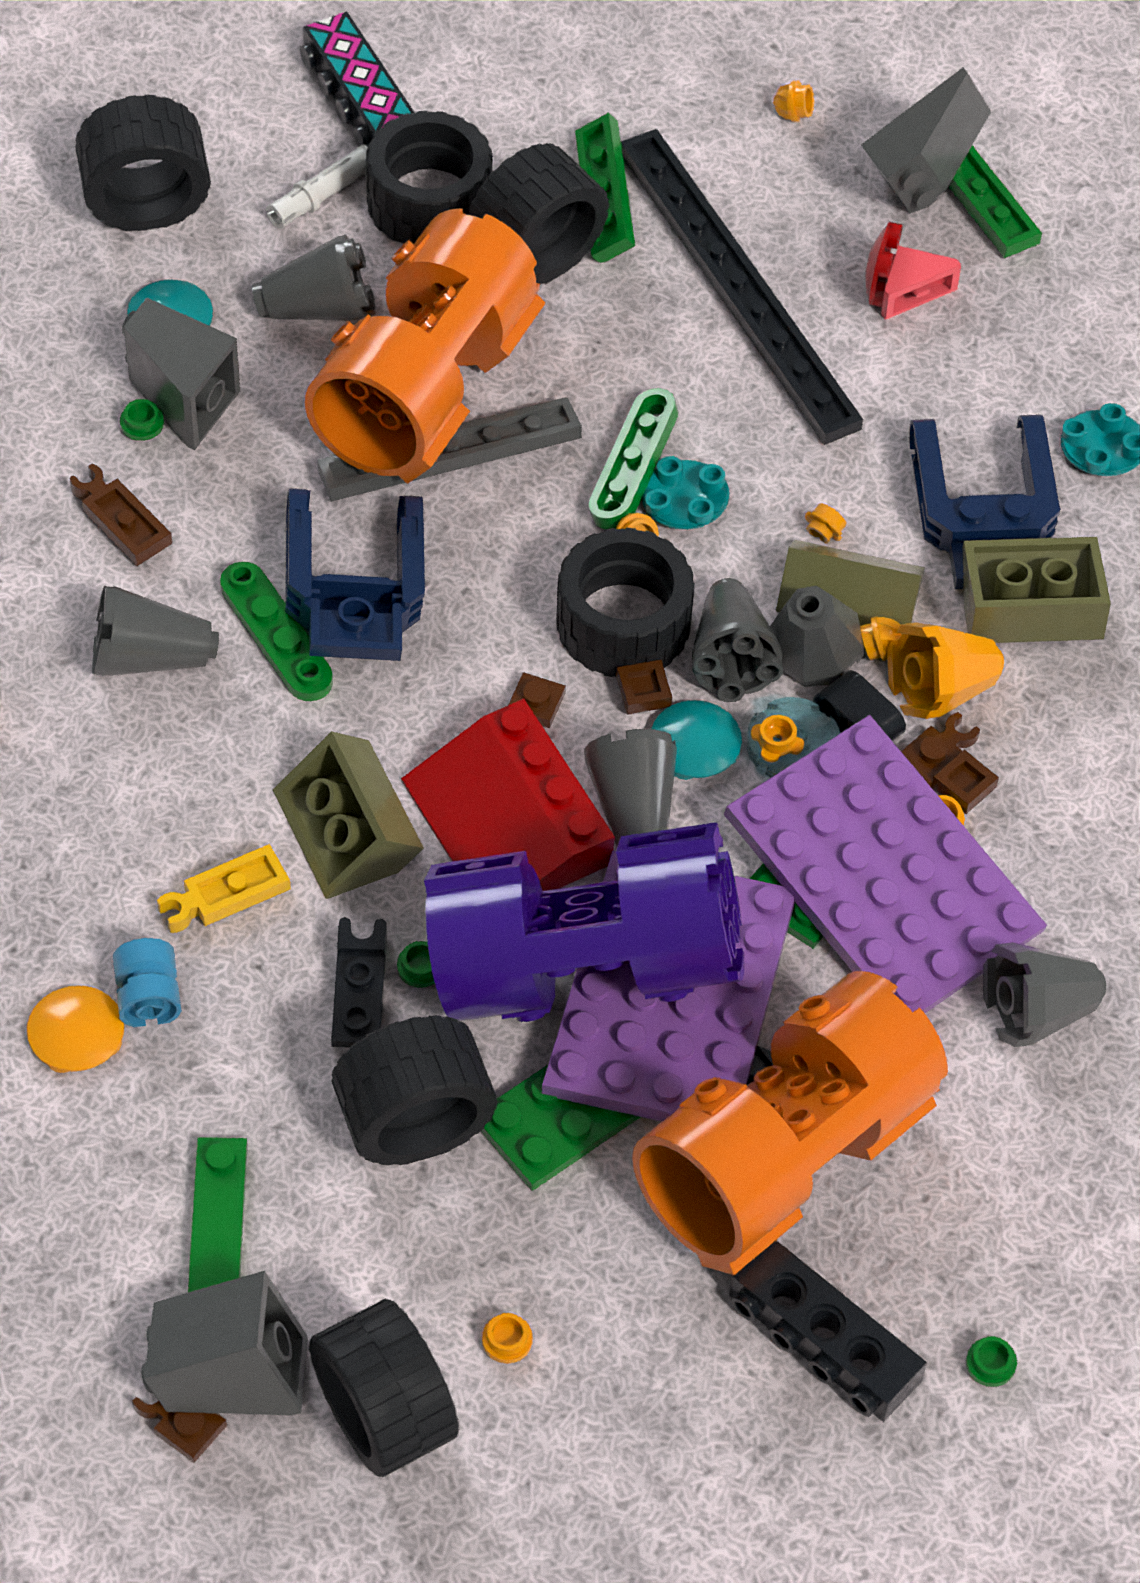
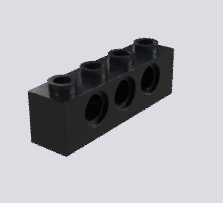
M777 1240L735 1275H732L729 1296L732 1298L731 1303L735 1310L745 1319L753 1321L757 1318L768 1327L771 1338L781 1349L789 1353L795 1349L807 1359L811 1372L820 1381L828 1385L834 1381L848 1393L847 1398L850 1404L860 1414L866 1417L874 1414L884 1423L923 1381L927 1362ZM786 1296L793 1299L796 1304L785 1307L777 1304L773 1299ZM816 1328H827L831 1330L835 1334V1336L831 1338H820L816 1336L812 1332V1330ZM863 1359L870 1362L874 1368L867 1371L859 1370L851 1362Z

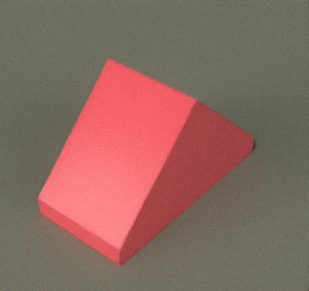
M898 246L884 290L881 310L883 318L885 320L957 290L961 271L960 262L954 258Z

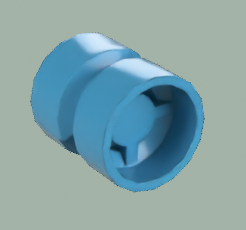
M142 938L126 942L116 948L112 956L115 982L120 987L116 990L120 1020L131 1027L146 1026L145 1020L157 1018L158 1024H166L178 1018L182 1011L179 986L175 980L177 970L174 947L169 942L161 939Z

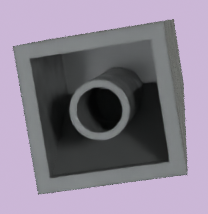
M146 298L136 311H131L127 315L122 327V333L125 338V361L128 365L129 380L145 399L156 404L163 414L164 421L184 444L196 450L241 391L237 338Z
M265 1270L154 1302L151 1325L148 1326L146 1332L148 1341L146 1363L142 1365L141 1375L146 1390L151 1394H155L167 1412L289 1416L301 1413L308 1336Z

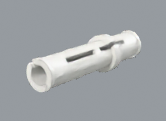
M359 146L349 155L327 167L307 181L300 180L293 185L292 191L267 205V216L270 222L276 228L283 229L306 212H315L320 208V203L365 175L367 146Z

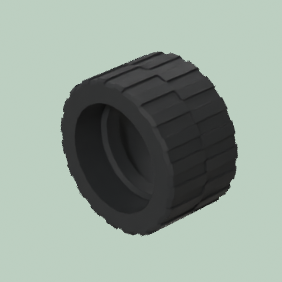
M156 95L126 96V98L115 99L108 102L107 105L97 108L80 125L81 129L77 132L75 138V149L84 199L87 208L92 211V215L96 219L103 221L104 224L130 232L166 228L186 220L189 215H193L208 197L211 180L201 128L194 113H191L188 107L182 103H177L174 99L167 97H157ZM163 160L147 167L124 168V166L137 161Z
M425 110L412 114L406 113L400 115L395 120L385 123L372 136V141L368 144L366 150L368 213L370 218L374 220V225L377 229L385 233L386 237L393 241L404 244L409 240L414 244L431 220L438 214L451 209H463V214L469 215L470 206L476 197L477 191L492 173L493 155L492 149L489 148L488 139L479 131L477 126L465 121V118L442 111L427 112ZM426 169L445 171L460 178L459 181L452 185L437 189L412 187L398 179L408 173Z
M540 143L516 152V154L504 160L495 171H492L477 191L476 197L470 206L469 215L482 219L485 214H488L514 230L524 240L536 259L537 264L533 268L536 283L547 284L568 272L573 266H576L587 252L589 253L607 221L609 199L605 190L563 149L551 143L543 145Z
M612 528L585 537L584 541L577 543L571 549L569 555L564 558L561 564V572L558 573L556 626L563 647H566L569 655L575 661H579L592 672L596 671L604 674L603 676L614 678L617 673V667L662 660L663 667L665 668L672 663V660L677 655L679 656L682 653L691 631L695 583L693 582L694 574L692 568L688 565L685 555L680 550H677L673 543L647 530ZM631 585L651 592L662 601L664 606L647 617L623 620L608 617L596 611L586 602V599L594 592L605 587Z
M439 1015L414 1017L401 1022L397 1021L380 1030H375L353 1044L346 1053H343L331 1074V1082L357 1153L364 1157L365 1160L372 1163L377 1162L381 1165H406L447 1153L455 1147L463 1145L471 1137L484 1129L497 1108L496 1093L472 1032L464 1022H458V1019L451 1017H441Z
M383 1299L310 1338L309 1352L311 1362L326 1401L355 1453L374 1475L385 1477L457 1437L459 1420L447 1383L419 1330L397 1303L389 1299Z

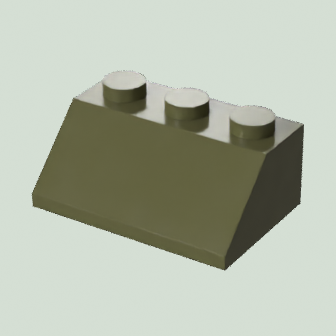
M1097 537L964 541V613L969 634L993 639L995 643L1104 639L1111 601Z
M331 731L273 789L326 899L399 873L424 849L369 740Z

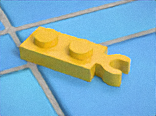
M268 844L184 880L186 893L169 892L163 894L157 899L158 911L160 914L166 913L169 910L180 911L177 915L167 919L168 929L171 933L183 931L189 926L191 919L198 916L204 926H207L291 890L290 878L271 845Z

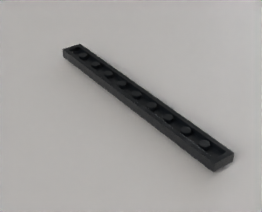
M656 128L621 141L623 159L822 443L826 445L862 430V416Z

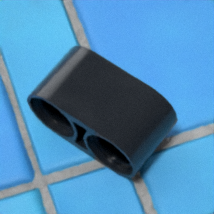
M847 671L813 697V705L819 715L824 713L835 724L832 727L838 733H842L869 715L892 741L906 730L905 720L896 706L856 671Z

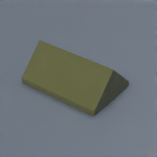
M794 540L788 548L776 612L782 610L797 589L818 586L858 613L860 626L871 623V618L875 616L894 619L900 625L912 623L925 567Z

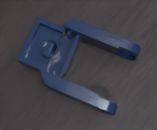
M1042 414L1019 415L1017 420V428H1021L1023 447L1021 466L1026 495L960 496L956 499H949L947 496L935 420L912 419L910 421L909 445L910 449H915V454H912L911 458L924 540L939 550H945L949 553L955 589H964V541L1051 538L1056 532L1055 527L1058 523L1057 516L1060 514V504L1046 426Z
M288 488L286 505L285 612L309 631V656L400 661L402 655V633L420 620L423 597L425 595L423 497L399 496L397 508V581L386 577L337 574L314 576L312 575V511H309L311 490Z

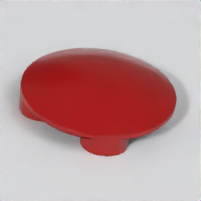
M889 222L872 245L865 271L866 293L869 305L872 303V306L882 308L886 283L878 281L879 277H889L896 255L891 253V248H898L903 224Z

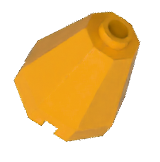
M923 623L901 624L896 633H901L902 636L899 640H892L887 648L888 686L894 696L900 692L904 695L908 704L899 705L904 715L923 719L941 717L994 686L1001 676L1004 667L1003 654L993 639Z

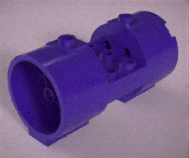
M718 823L621 836L616 850L618 880L561 889L542 890L536 871L528 863L526 851L431 865L424 879L427 893L426 931L434 982L446 1016L458 1019V1021L500 1015L502 1019L516 1017L520 1022L538 1020L545 1013H550L556 996L555 978L570 975L575 972V968L594 966L599 971L612 970L622 966L624 961L630 962L637 987L641 994L645 996V999L659 997V1000L663 1002L677 1001L686 997L688 993H692L694 988L741 982L744 977L745 955L743 948L736 949V943H740L741 911L728 851L718 852L719 847H723V838L720 836Z

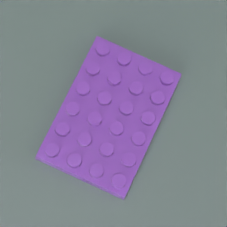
M871 715L729 804L723 814L778 882L795 897L794 901L851 971L871 972L897 985L898 988L894 994L912 1012L919 1007L924 1013L928 1012L983 974V965L988 958H996L997 954L992 952L996 944L1014 942L1025 945L1041 934L1047 927L1043 919Z
M614 850L611 853L603 882L618 880V860ZM734 876L742 919L740 943H736V949L743 948L745 955L744 977L741 982L694 988V991L688 993L683 999L663 1002L659 1000V997L645 999V996L641 994L637 987L629 961H624L622 966L607 971L596 970L594 966L577 968L542 1084V1094L664 1121L680 1108L679 1105L695 1093L694 1090L697 1085L707 1079L717 1077L747 1085L793 913L795 897L784 886Z

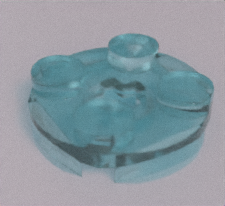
M786 697L768 703L766 710L760 712L758 716L756 713L752 717L747 733V752L759 774L771 778L839 735L837 723L830 715L829 720L825 714L819 711V705L803 698ZM772 715L789 717L797 727V737L802 738L805 742L804 749L798 755L790 753L779 757L776 762H767L761 758L762 749L760 745L750 736L752 727L755 724H761L764 719ZM773 738V740L776 742L782 740L780 738Z

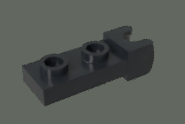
M343 917L339 920L331 1047H351L368 1034L381 1029L387 950V922L384 919L380 918L375 921L373 933L365 939L357 938L352 934L349 918Z

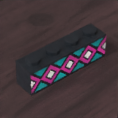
M347 11L303 26L304 45L300 46L302 61L307 69L314 67L318 73L317 79L325 96L332 95L335 99V107L340 120L343 123L350 122L358 147L361 145L368 147L375 132L380 130L388 121L395 120L400 115L406 113H415Z

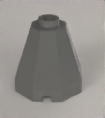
M818 586L797 589L770 625L782 648L783 673L788 674L804 687L831 684L849 671L855 662L858 663L864 656L858 613Z
M1014 942L996 944L992 950L993 953L997 954L996 958H988L983 965V999L987 1009L995 1005L997 1006L1005 1028H995L1001 1041L1013 1047L1033 1045L1096 1011L1106 994L1104 974L1098 970L1095 963L1086 959ZM1023 1013L1024 1027H1015L1011 1014Z

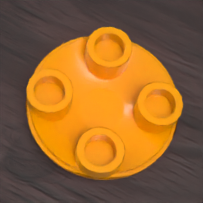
M68 986L49 993L34 1007L27 1023V1037L32 1051L51 1070L59 1073L84 1071L99 1066L120 1050L124 1035V1023L119 1018L118 1004L108 994L88 986Z

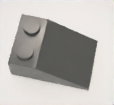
M962 67L862 143L861 146L884 180L910 214L932 205L937 197L946 191L991 114V110L968 72Z

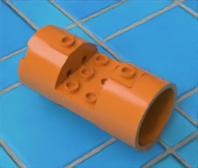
M451 209L435 216L414 244L409 240L406 241L391 258L396 264L385 277L388 280L385 293L386 303L391 317H371L367 314L355 325L347 321L331 338L335 346L325 358L327 361L308 386L305 394V410L308 420L319 439L336 456L351 466L381 476H399L407 484L430 469L470 413V410L461 403L464 395V382L458 365H477L484 373L488 372L511 354L546 302L537 295L540 284L536 283L533 268L537 262L533 253L514 230L488 214H485L481 219L463 214V209Z
M854 971L844 976L822 995L812 996L804 1000L799 1005V1010L783 1022L784 1025L775 1032L772 1038L771 1057L773 1066H768L757 1072L754 1076V1081L748 1086L717 1077L701 1082L695 1088V1093L679 1105V1109L635 1144L632 1154L633 1168L646 1201L672 1235L698 1255L702 1266L735 1275L803 1218L799 1207L811 1195L813 1187L812 1175L838 1153L870 1161L873 1160L937 1106L933 1095L940 1090V1082L948 1074L945 1050L938 1033L923 1010L919 1007L912 1012L894 994L898 988L897 985L871 972Z

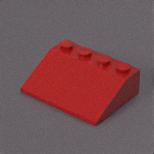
M524 698L481 717L401 778L402 783L452 862L526 851L528 863L536 871L543 891L560 889L608 867L611 853L614 850L615 836Z

